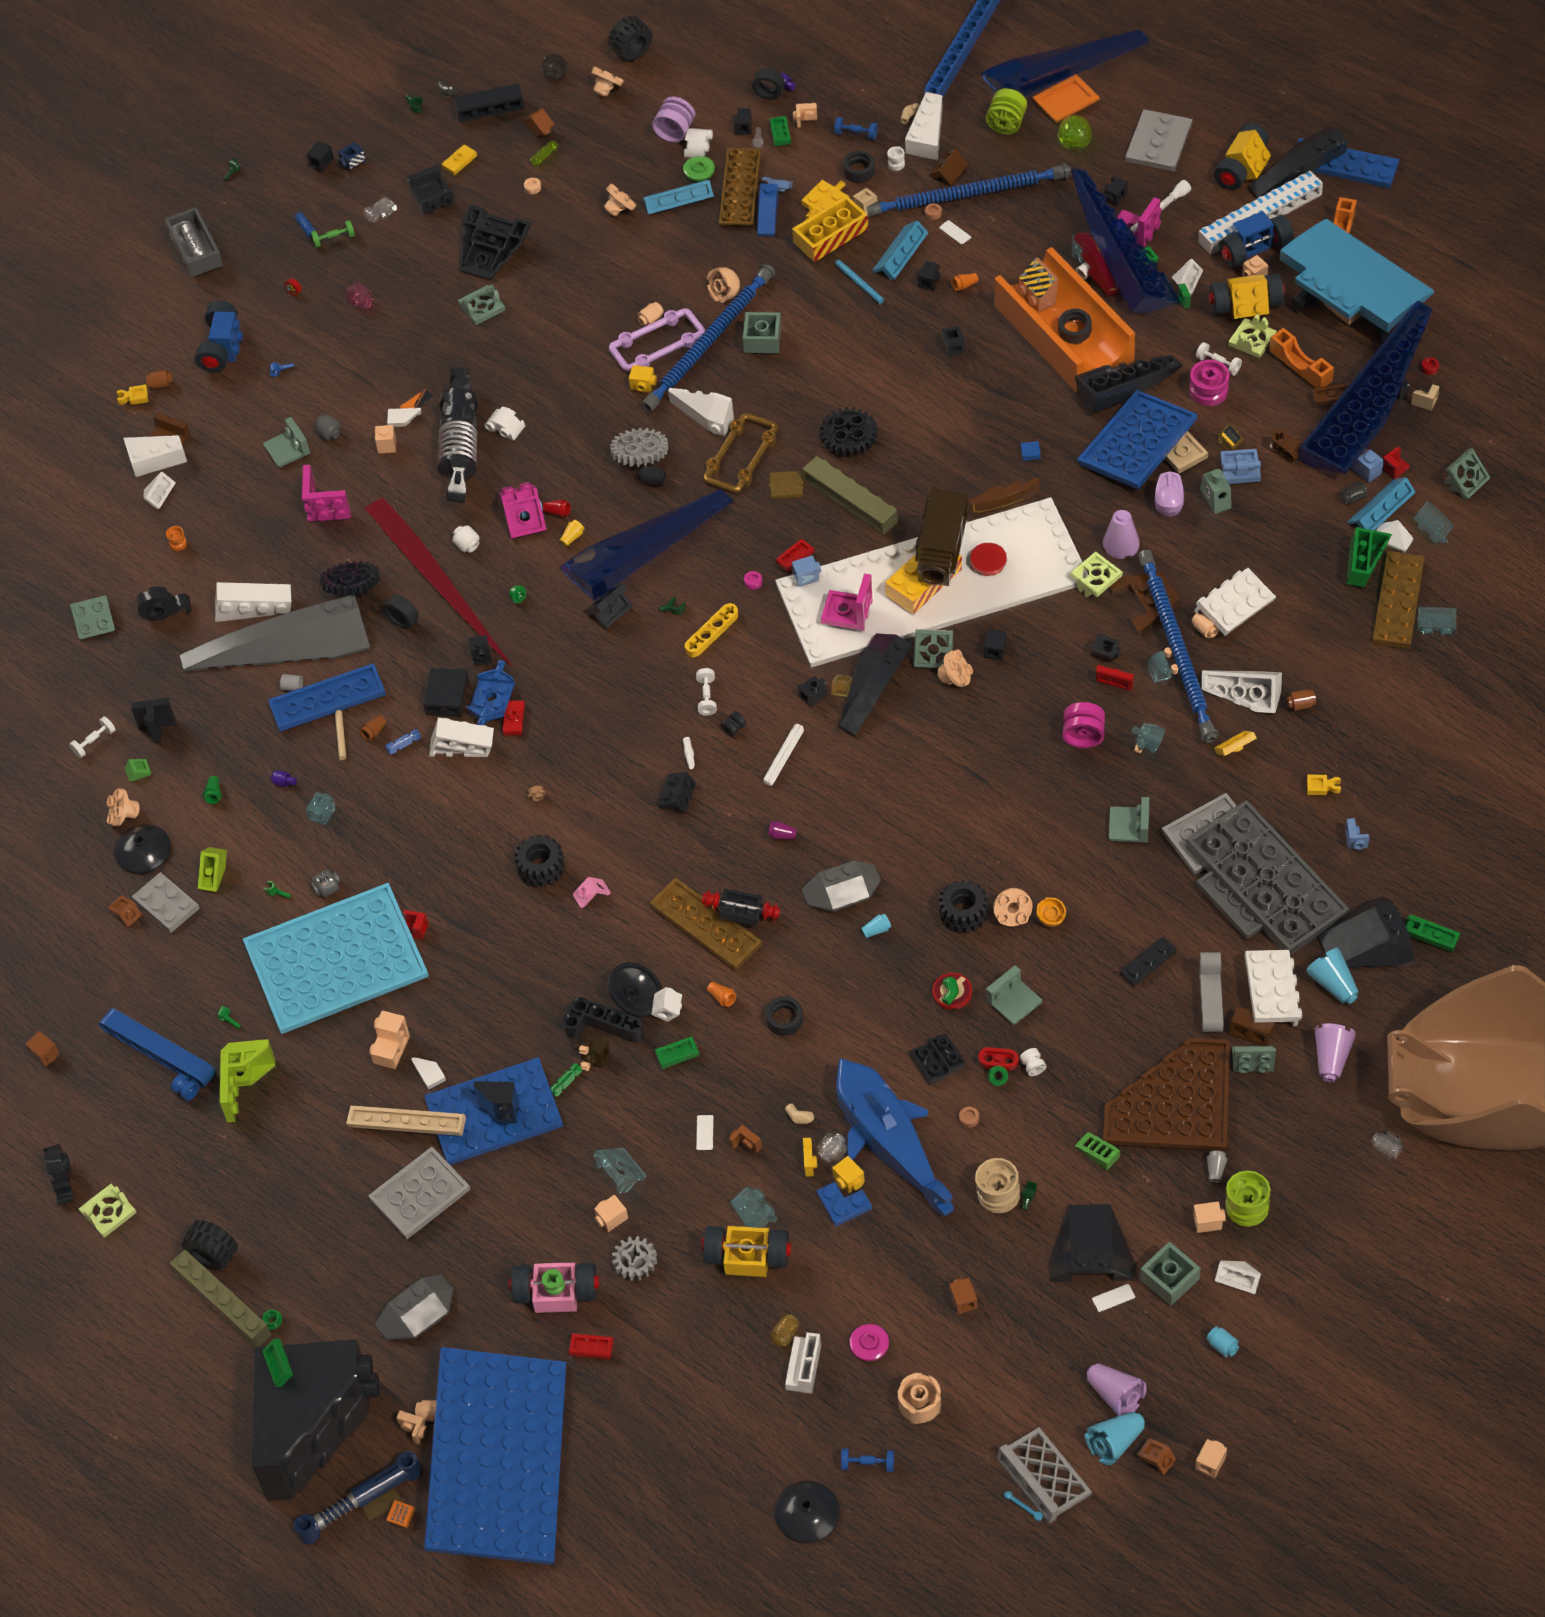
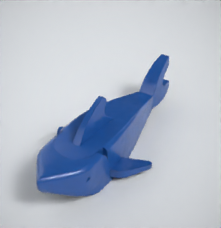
M842 1058L839 1059L836 1080L837 1101L844 1112L845 1119L852 1127L848 1133V1156L854 1160L864 1145H866L879 1159L921 1191L932 1208L940 1215L946 1216L953 1212L954 1207L950 1202L953 1200V1197L943 1183L935 1179L910 1120L928 1116V1110L909 1101L899 1100L879 1073L871 1067Z

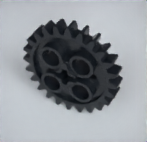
M845 407V411L838 408V413L832 411V416L826 415L827 420H822L823 425H820V438L825 448L829 447V452L835 450L836 455L841 452L843 457L846 453H849V456L852 457L853 453L859 455V451L865 453L866 448L871 449V444H875L878 433L876 420H873V416H868L867 411L862 413L861 408L855 411V407L851 410Z
M355 560L352 563L346 561V564L339 563V566L333 565V569L327 568V572H323V575L320 576L323 591L326 590V593L331 592V595L337 593V596L342 594L344 596L348 594L354 596L355 593L362 594L361 591L367 592L368 588L373 589V585H378L377 582L380 581L377 566H374V564L369 565V562L363 563V561L356 563Z

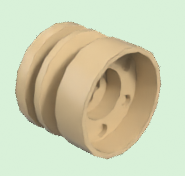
M1002 1158L987 1160L978 1167L975 1182L980 1205L992 1213H1005L1012 1210L1020 1200L1019 1175L1016 1167L1010 1161Z

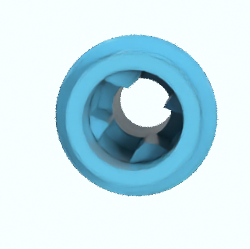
M884 913L882 915L878 914L861 929L865 937L868 938L887 932L892 926Z

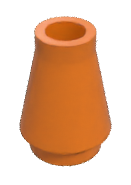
M976 273L955 275L951 280L952 287L955 291L961 292L978 283V276Z
M711 982L707 987V992L721 1006L729 1007L736 1000V993L731 988L715 982Z

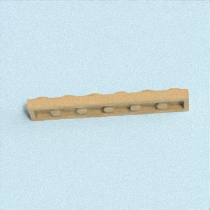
M350 1106L346 1124L348 1127L462 1136L466 1116L457 1113Z

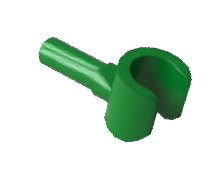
M267 881L268 886L271 887L269 889L264 887L268 896L277 894L289 899L291 898V894L278 889L273 881Z
M221 1006L218 1011L219 1020L227 1021L237 1029H240L241 1025L229 1016L231 1011Z

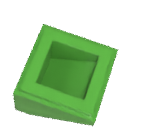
M129 759L125 766L129 781H135L151 775L146 759Z

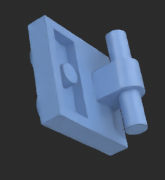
M1257 449L1220 451L1222 472L1229 484L1261 482V462L1258 461Z

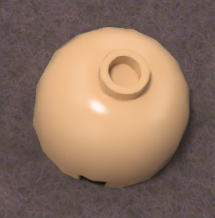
M721 267L709 272L707 280L710 279V284L707 287L711 297L716 302L719 300L720 303H724L736 297L739 292L740 281L733 270Z

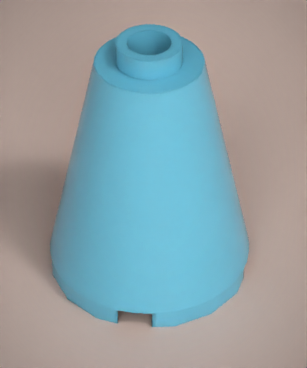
M1334 948L1326 952V956L1323 958L1319 957L1307 968L1306 972L1342 1004L1347 1003L1349 1005L1358 999L1357 994L1359 991L1341 951L1338 948Z
M1132 1411L1088 1427L1085 1440L1090 1452L1093 1455L1097 1454L1101 1458L1098 1461L1107 1466L1114 1464L1144 1430V1419L1139 1413Z

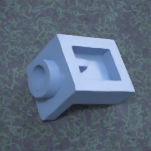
M1355 818L1347 819L1345 832L1348 849L1360 850L1367 848L1369 834H1360V828L1356 826Z

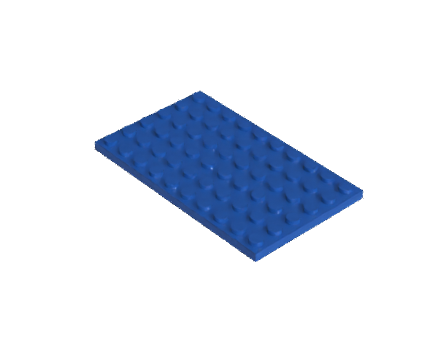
M441 1347L424 1551L553 1565L555 1558L566 1362Z

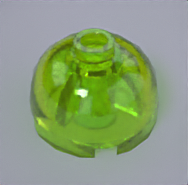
M1080 115L1066 117L1059 126L1058 136L1060 143L1070 149H1073V146L1083 148L1088 145L1092 138V129L1088 120Z

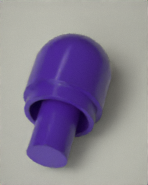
M780 73L785 80L783 89L789 88L793 90L795 84L792 83L791 77L785 73Z
M277 770L271 775L272 783L278 786L295 785L297 782L296 778L291 777L289 773Z

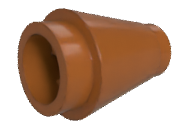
M379 715L364 723L359 730L360 735L367 741L374 740L387 723L386 719Z

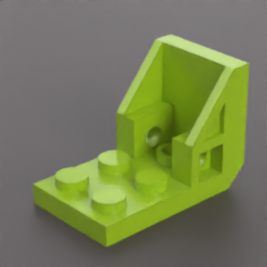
M269 1039L228 1043L221 1050L220 1105L227 1123L235 1122V1114L239 1113L238 1102H236V1096H239L238 1087L253 1085L275 1067V1056ZM244 1072L242 1076H237V1073Z

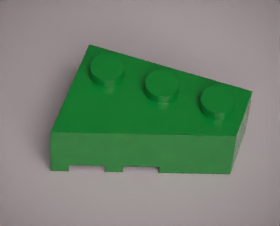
M1359 527L1355 528L1350 540L1346 584L1359 587L1366 586L1392 534Z

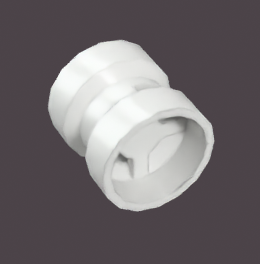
M900 147L890 148L887 152L888 167L894 171L903 169L905 166L904 150Z
M1037 1048L1028 1049L1020 1056L1022 1064L1026 1065V1071L1029 1076L1039 1075L1047 1067L1044 1060L1040 1059V1053Z

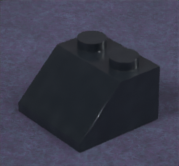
M474 1081L473 1085L480 1107L497 1123H517L519 1100L514 1082Z

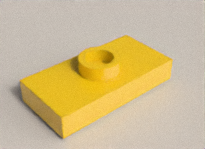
M463 145L442 163V168L456 175L477 156V152Z
M1243 731L1214 749L1216 754L1226 756L1231 752L1242 750L1244 745L1257 738L1254 732Z

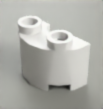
M688 129L685 137L687 145L686 150L684 149V157H705L706 152H709V140H712L713 130Z
M501 407L496 409L484 424V428L493 432L498 430L502 437L515 440L525 427L523 420L519 421L514 416L516 412L509 408Z

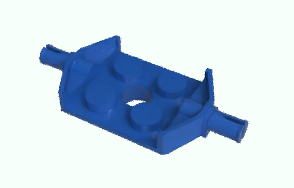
M498 660L496 669L477 675L479 681L470 707L467 705L468 712L479 719L477 725H485L486 722L501 718L505 714L515 682L513 677L503 671L506 664L503 660ZM490 697H497L493 701H488Z

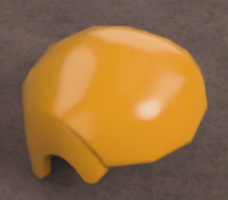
M1045 898L1038 903L1036 916L1044 926L1055 927L1064 921L1066 908L1063 902L1057 898Z

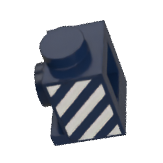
M355 142L338 151V161L343 168L347 167L350 170L360 163H366L364 150Z

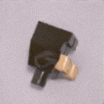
M598 1037L585 1038L582 1044L576 1042L574 1047L575 1050L580 1051L581 1058L585 1060V1062L581 1063L582 1070L586 1071L590 1069L592 1063L602 1068L610 1055L609 1040Z

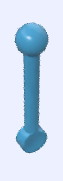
M1010 1491L1004 1493L1005 1499H1010L1034 1516L1036 1521L1042 1520L1043 1515L1041 1512L1033 1511L1012 1496Z

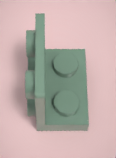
M292 417L285 419L287 426L285 427V433L263 443L278 468L310 454L307 439Z
M106 595L70 604L79 639L115 631L109 608L110 604Z
M1142 797L1141 805L1137 804V808L1110 807L1109 841L1148 842L1149 797Z
M1016 965L986 988V1001L1012 1025L1017 1024L1042 1003V999L1021 981V970Z
M1273 1046L1232 1047L1233 1072L1247 1073L1259 1071L1267 1073L1274 1071L1276 1048H1273Z

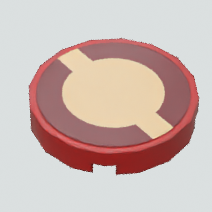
M947 973L937 978L933 984L932 994L934 1001L940 1007L946 1010L961 1009L969 1003L972 997V987L970 981L965 976L958 973ZM946 977H954L959 988V994L950 1006L942 1002L943 997L948 992L945 985H943V980Z

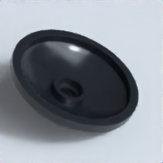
M150 824L129 828L119 836L114 846V857L117 864L123 870L133 874H146L155 871L167 861L171 853V842L167 833L160 827Z
M626 962L615 967L608 978V991L614 1003L621 1010L633 1016L644 1017L652 1014L654 994L663 989L658 977L650 969L638 963Z
M801 1481L790 1485L780 1494L775 1505V1519L780 1531L789 1539L799 1543H815L825 1539L837 1526L840 1515L838 1500L834 1493L825 1485L815 1481ZM804 1504L810 1505L809 1508H803L802 1506Z

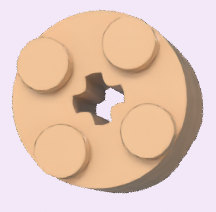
M914 1373L903 1379L898 1390V1403L902 1415L911 1423L919 1424L928 1422L939 1414L941 1409V1390L938 1382L933 1377L922 1375V1373Z

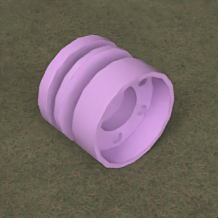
M668 97L664 100L653 120V130L660 138L668 142H680L685 137L695 118V111L687 101L678 97Z

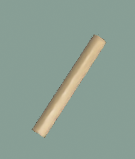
M337 710L335 711L338 754L340 760H345L346 748L342 711Z

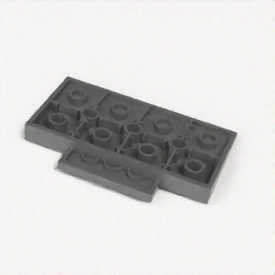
M1247 800L1187 839L1186 849L1209 872L1196 881V886L1246 940L1262 930L1280 950H1289L1291 956L1349 912V908Z

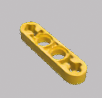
M728 603L719 609L686 641V654L689 657H697L707 649L738 618L737 606ZM715 622H721L722 626L714 627L713 624ZM705 633L711 635L707 639L701 638V635Z

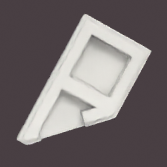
M421 408L388 409L387 424L393 425V427L407 426L413 418L421 415Z
M411 1058L413 1065L428 1090L446 1081L436 1062Z

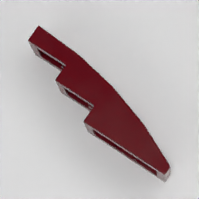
M1088 232L1076 233L1073 239L1083 249L1080 256L1090 266L1087 273L1108 296L1120 294L1121 290L1116 276L1098 244Z

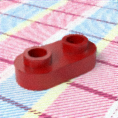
M986 1047L978 1055L979 1064L986 1069L1002 1066L1007 1071H1011L1019 1064L1018 1054L1011 1049Z

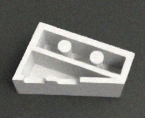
M179 436L124 438L136 477L187 462Z
M438 718L431 737L429 756H435V753H446L447 757H452L454 753L464 754V757H488L492 747L494 728L454 721L448 718Z

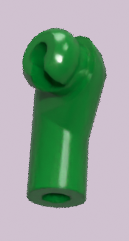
M946 977L943 980V985H945L948 992L943 997L942 1002L947 1006H950L959 994L957 980L954 977Z

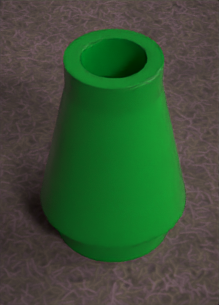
M210 776L203 792V798L209 804H216L222 797L219 778Z

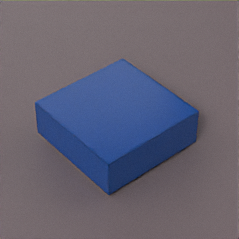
M1039 441L1021 443L1023 461L1041 459Z

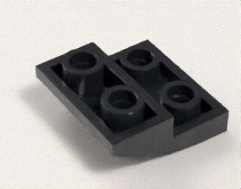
M946 1033L929 1039L926 1045L912 1049L909 1053L910 1058L928 1085L952 1075L966 1065Z

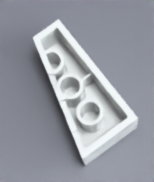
M925 93L905 138L906 154L938 160L942 120V95Z
M217 582L215 622L290 613L291 585Z

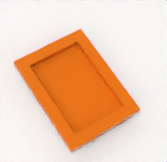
M1077 74L1033 97V101L1056 123L1100 100V97Z

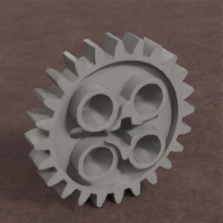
M633 428L632 432L625 430V434L619 433V437L615 436V440H611L610 444L613 459L617 460L618 463L623 462V465L629 463L630 467L634 464L639 467L640 464L647 466V463L659 462V458H664L668 450V441L665 435H661L660 431L655 433V429L649 431L648 428L645 430L639 428L638 431Z

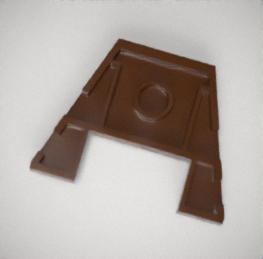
M1163 572L1156 573V576L1162 579L1173 609L1180 603V598ZM1146 574L1120 577L1108 588L1112 596L1130 589L1141 605L1145 614L1130 620V624L1138 636L1148 626L1151 627L1159 618L1147 584L1149 576Z

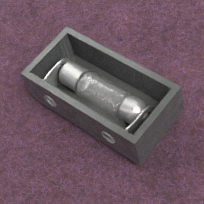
M196 207L165 218L168 233L191 278L223 266L220 252Z

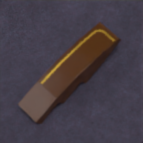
M1034 477L1022 485L1015 481L1003 489L996 485L968 501L969 514L991 512L1022 502L1040 493V480Z

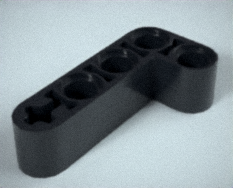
M577 997L572 1001L562 1020L565 1034L569 1038L580 1036L586 1025L630 1042H639L644 1037L642 1021L639 1018L584 997Z

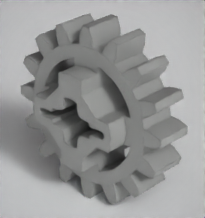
M639 1236L633 1241L631 1237H628V1242L621 1240V1247L615 1246L616 1252L612 1253L614 1259L612 1263L613 1267H616V1273H621L623 1279L628 1275L630 1281H633L636 1276L638 1280H641V1275L643 1274L648 1277V1270L654 1271L653 1264H657L656 1250H653V1244H648L646 1238L640 1241Z

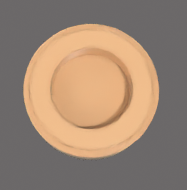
M537 178L527 179L524 182L525 192L528 194L538 193L541 190L540 180Z

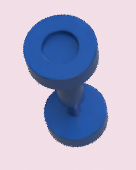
M837 117L834 132L841 135L843 128L862 133V131L869 132V139L875 140L878 124L871 123L869 129L852 124L847 126L844 125L843 118Z
M842 1448L841 1470H848L849 1462H860V1464L866 1465L887 1463V1472H893L894 1450H887V1459L876 1458V1456H860V1458L849 1457L848 1448Z

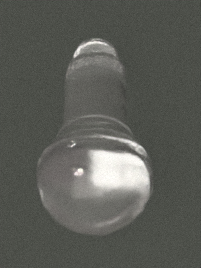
M760 127L756 128L755 137L752 140V144L756 148H760L764 144Z

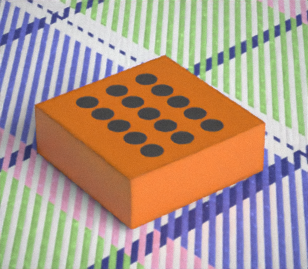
M394 1500L386 1520L408 1528L415 1507Z

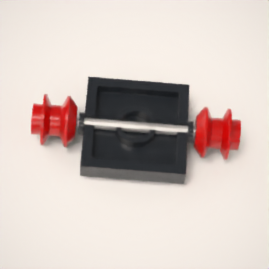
M725 888L722 898H720L718 891L715 894H710L708 889L707 893L703 892L701 904L705 905L704 908L710 905L713 910L718 907L719 903V906H721L719 919L744 923L746 925L757 926L761 912L763 920L770 917L772 922H774V918L778 919L780 907H777V903L774 906H770L769 901H767L764 906H761L762 896Z

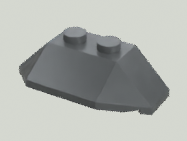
M854 860L819 872L801 890L808 907L836 911L870 899L880 884L881 879L874 864Z
M442 1275L421 1278L387 1304L376 1321L375 1327L387 1341L393 1339H416L449 1314L454 1289Z

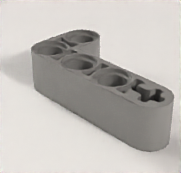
M1200 952L1199 981L1202 1032H1223L1220 952Z

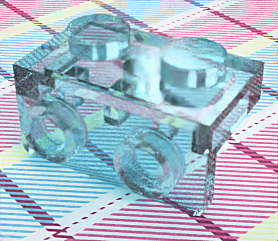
M1426 502L1413 518L1421 530L1427 531L1430 534L1429 537L1432 541L1436 543H1446L1448 541L1446 535L1453 528L1454 524L1431 502Z
M1418 607L1417 630H1422L1421 633L1425 634L1433 633V631H1441V634H1452L1457 629V608Z
M747 1186L730 1202L746 1227L762 1228L769 1221L775 1223L778 1220L774 1215L775 1210L764 1200L765 1195L758 1188L755 1189Z

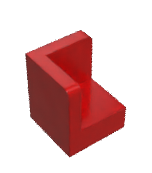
M1400 447L1395 448L1383 457L1382 470L1393 479L1409 469V464L1400 458Z
M404 910L403 917L412 938L423 940L429 925L426 914Z

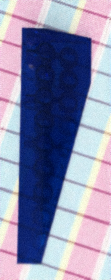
M1136 30L1010 59L981 72V75L995 92L1005 88L1013 89L1026 97L1149 42V39L1141 30Z
M1072 168L1071 173L1090 230L1122 296L1128 303L1129 309L1133 312L1147 313L1181 303L1165 273L1158 271L1156 268L1158 264L1148 258L1146 255L1148 251L1137 243L1138 238L1122 218L1118 219L1115 215L1117 213L1115 208L1108 206L1105 202L1107 198L1096 190L1098 186L1085 170Z
M717 490L593 544L561 565L559 569L595 601L610 588L616 586L733 502V499L723 490Z

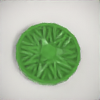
M704 156L690 158L683 167L685 176L693 181L707 180L713 175L715 170L713 161Z

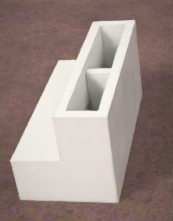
M807 1333L806 1338L794 1337L785 1383L786 1390L812 1394L821 1349L820 1334Z

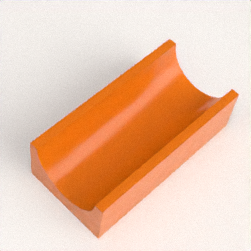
M1051 247L1046 250L1043 263L1058 278L1056 303L1038 312L1029 304L1024 296L1019 294V283L1009 285L999 275L994 278L995 307L1069 386L1078 393L1079 390L1075 381L1076 375L1104 365L1115 367L1119 363L1125 362L1130 364L1134 361L1135 332ZM1081 309L1090 315L1092 330L1088 339L1080 343H1069L1060 337L1058 320L1066 310ZM1072 320L1067 322L1064 327L1071 332H1078L1085 328V324L1079 320Z

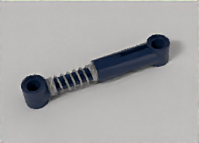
M411 1451L401 1453L395 1463L351 1489V1493L348 1496L346 1495L345 1499L341 1498L339 1503L335 1502L334 1506L330 1505V1508H325L324 1512L320 1511V1514L317 1513L314 1516L309 1514L299 1516L294 1522V1528L300 1541L304 1544L316 1542L320 1537L321 1530L327 1527L326 1524H332L331 1521L333 1520L337 1521L339 1516L342 1518L344 1513L347 1515V1511H352L354 1507L356 1509L358 1507L363 1508L406 1480L414 1481L418 1479L422 1474V1468L416 1454Z

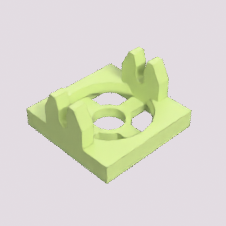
M1256 315L1252 321L1245 318L1228 341V346L1261 358L1270 345L1271 336L1277 331L1268 328V321L1265 317L1261 322L1259 315ZM1251 328L1255 330L1253 333L1246 334L1243 332L1244 330ZM1261 332L1264 333L1266 337L1265 341L1259 339V334ZM1249 337H1255L1257 341L1253 342Z
M1094 552L1070 572V577L1077 582L1079 592L1082 593L1085 590L1086 597L1091 594L1098 597L1123 576V572L1097 552ZM1084 569L1089 571V576L1085 579L1082 575ZM1093 570H1100L1101 575L1094 576L1091 572ZM1092 580H1101L1103 584L1092 585L1090 582Z
M112 1184L108 1185L79 1208L82 1215L104 1238L137 1213L128 1202L124 1193L120 1192L117 1186L114 1187ZM108 1197L118 1199L113 1204H105L102 1201ZM96 1204L101 1208L100 1214L97 1216L93 1214V1208ZM122 1205V1213L119 1217H117L116 1209H118ZM108 1207L114 1209L112 1215H103L104 1209ZM104 1219H105V1220H112V1221H113V1222H111V1223H105V1224H104V1223H100V1222H101L102 1220H104Z

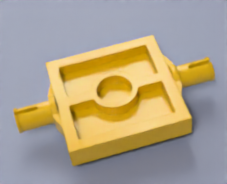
M821 180L801 200V205L810 211L805 215V219H809L841 198L848 196L840 191L846 186L845 183L839 181L836 186H832Z

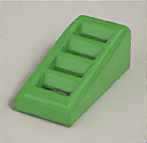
M1087 1132L1075 1145L1076 1149L1106 1171L1120 1157V1150L1090 1132ZM1088 1139L1091 1141L1087 1147L1083 1146ZM1096 1144L1097 1147L1093 1151L1090 1150ZM1100 1149H1103L1100 1154H1097Z

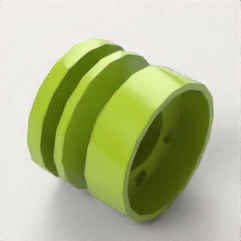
M1005 88L995 92L986 115L988 126L1001 134L1008 135L1018 131L1027 108L1025 97L1013 89Z
M1242 1171L1229 1179L1226 1188L1225 1209L1228 1217L1236 1224L1247 1227L1255 1226L1263 1222L1268 1216L1270 1186L1265 1177L1257 1172Z

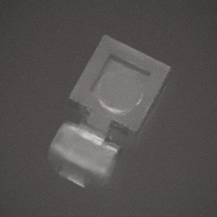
M384 197L374 203L373 207H366L363 215L366 220L374 223L378 221L379 216L385 218L395 212L397 207L390 199Z

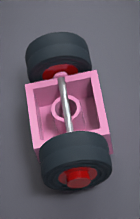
M576 1263L534 1264L533 1278L530 1265H514L511 1271V1278H509V1291L512 1293L513 1302L529 1303L532 1300L535 1313L577 1311V1299L578 1301L596 1300L597 1288L600 1285L595 1263H579L577 1267ZM549 1269H556L563 1276L565 1288L558 1295L548 1294L542 1283V1276Z

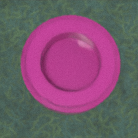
M755 571L748 572L744 576L745 587L750 590L760 588L762 585L761 574Z

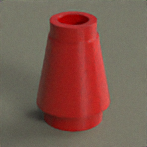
M564 499L544 502L542 508L543 512L565 517L570 514L571 505L570 502Z

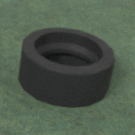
M763 68L755 73L752 89L759 97L774 100L782 95L785 80L776 70ZM760 81L772 82L776 87H767Z
M859 150L847 154L843 160L844 176L856 183L868 181L875 173L874 157L866 151ZM855 163L868 165L866 169L859 171L850 168Z
M1070 309L1061 314L1058 320V332L1064 341L1080 343L1089 338L1092 330V320L1086 311ZM1072 320H1079L1085 324V328L1078 332H1071L1064 326Z
M392 595L383 605V611L388 619L403 629H409L419 618V613L415 606L401 595Z
M780 996L773 999L765 1010L766 1024L769 1030L780 1036H789L796 1033L803 1024V1009L800 1003L788 996ZM788 1008L795 1011L796 1018L790 1023L780 1024L773 1020V1013L779 1009Z

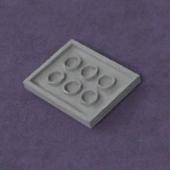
M1143 109L1125 156V162L1175 172L1193 119Z
M1227 793L1162 828L1161 832L1194 875L1205 870V868L1186 849L1187 839L1237 807Z
M430 1147L368 1195V1197L395 1228L408 1239L471 1189L433 1147Z

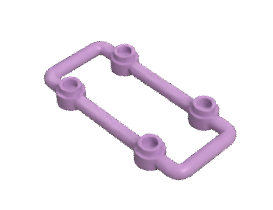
M689 309L669 310L664 314V318L632 333H621L618 337L619 339L609 345V351L625 371H631L633 365L649 367L650 362L683 346L690 349L695 340L699 339L705 332V329ZM684 315L687 316L698 331L694 334L690 332L684 333L681 336V340L648 356L645 354L638 355L635 362L627 364L616 349L619 346L629 348L634 339L665 324L675 326L678 318Z

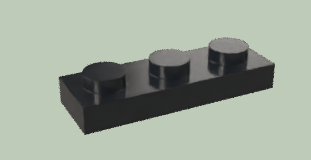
M1162 936L1120 971V976L1135 987L1177 953V948Z

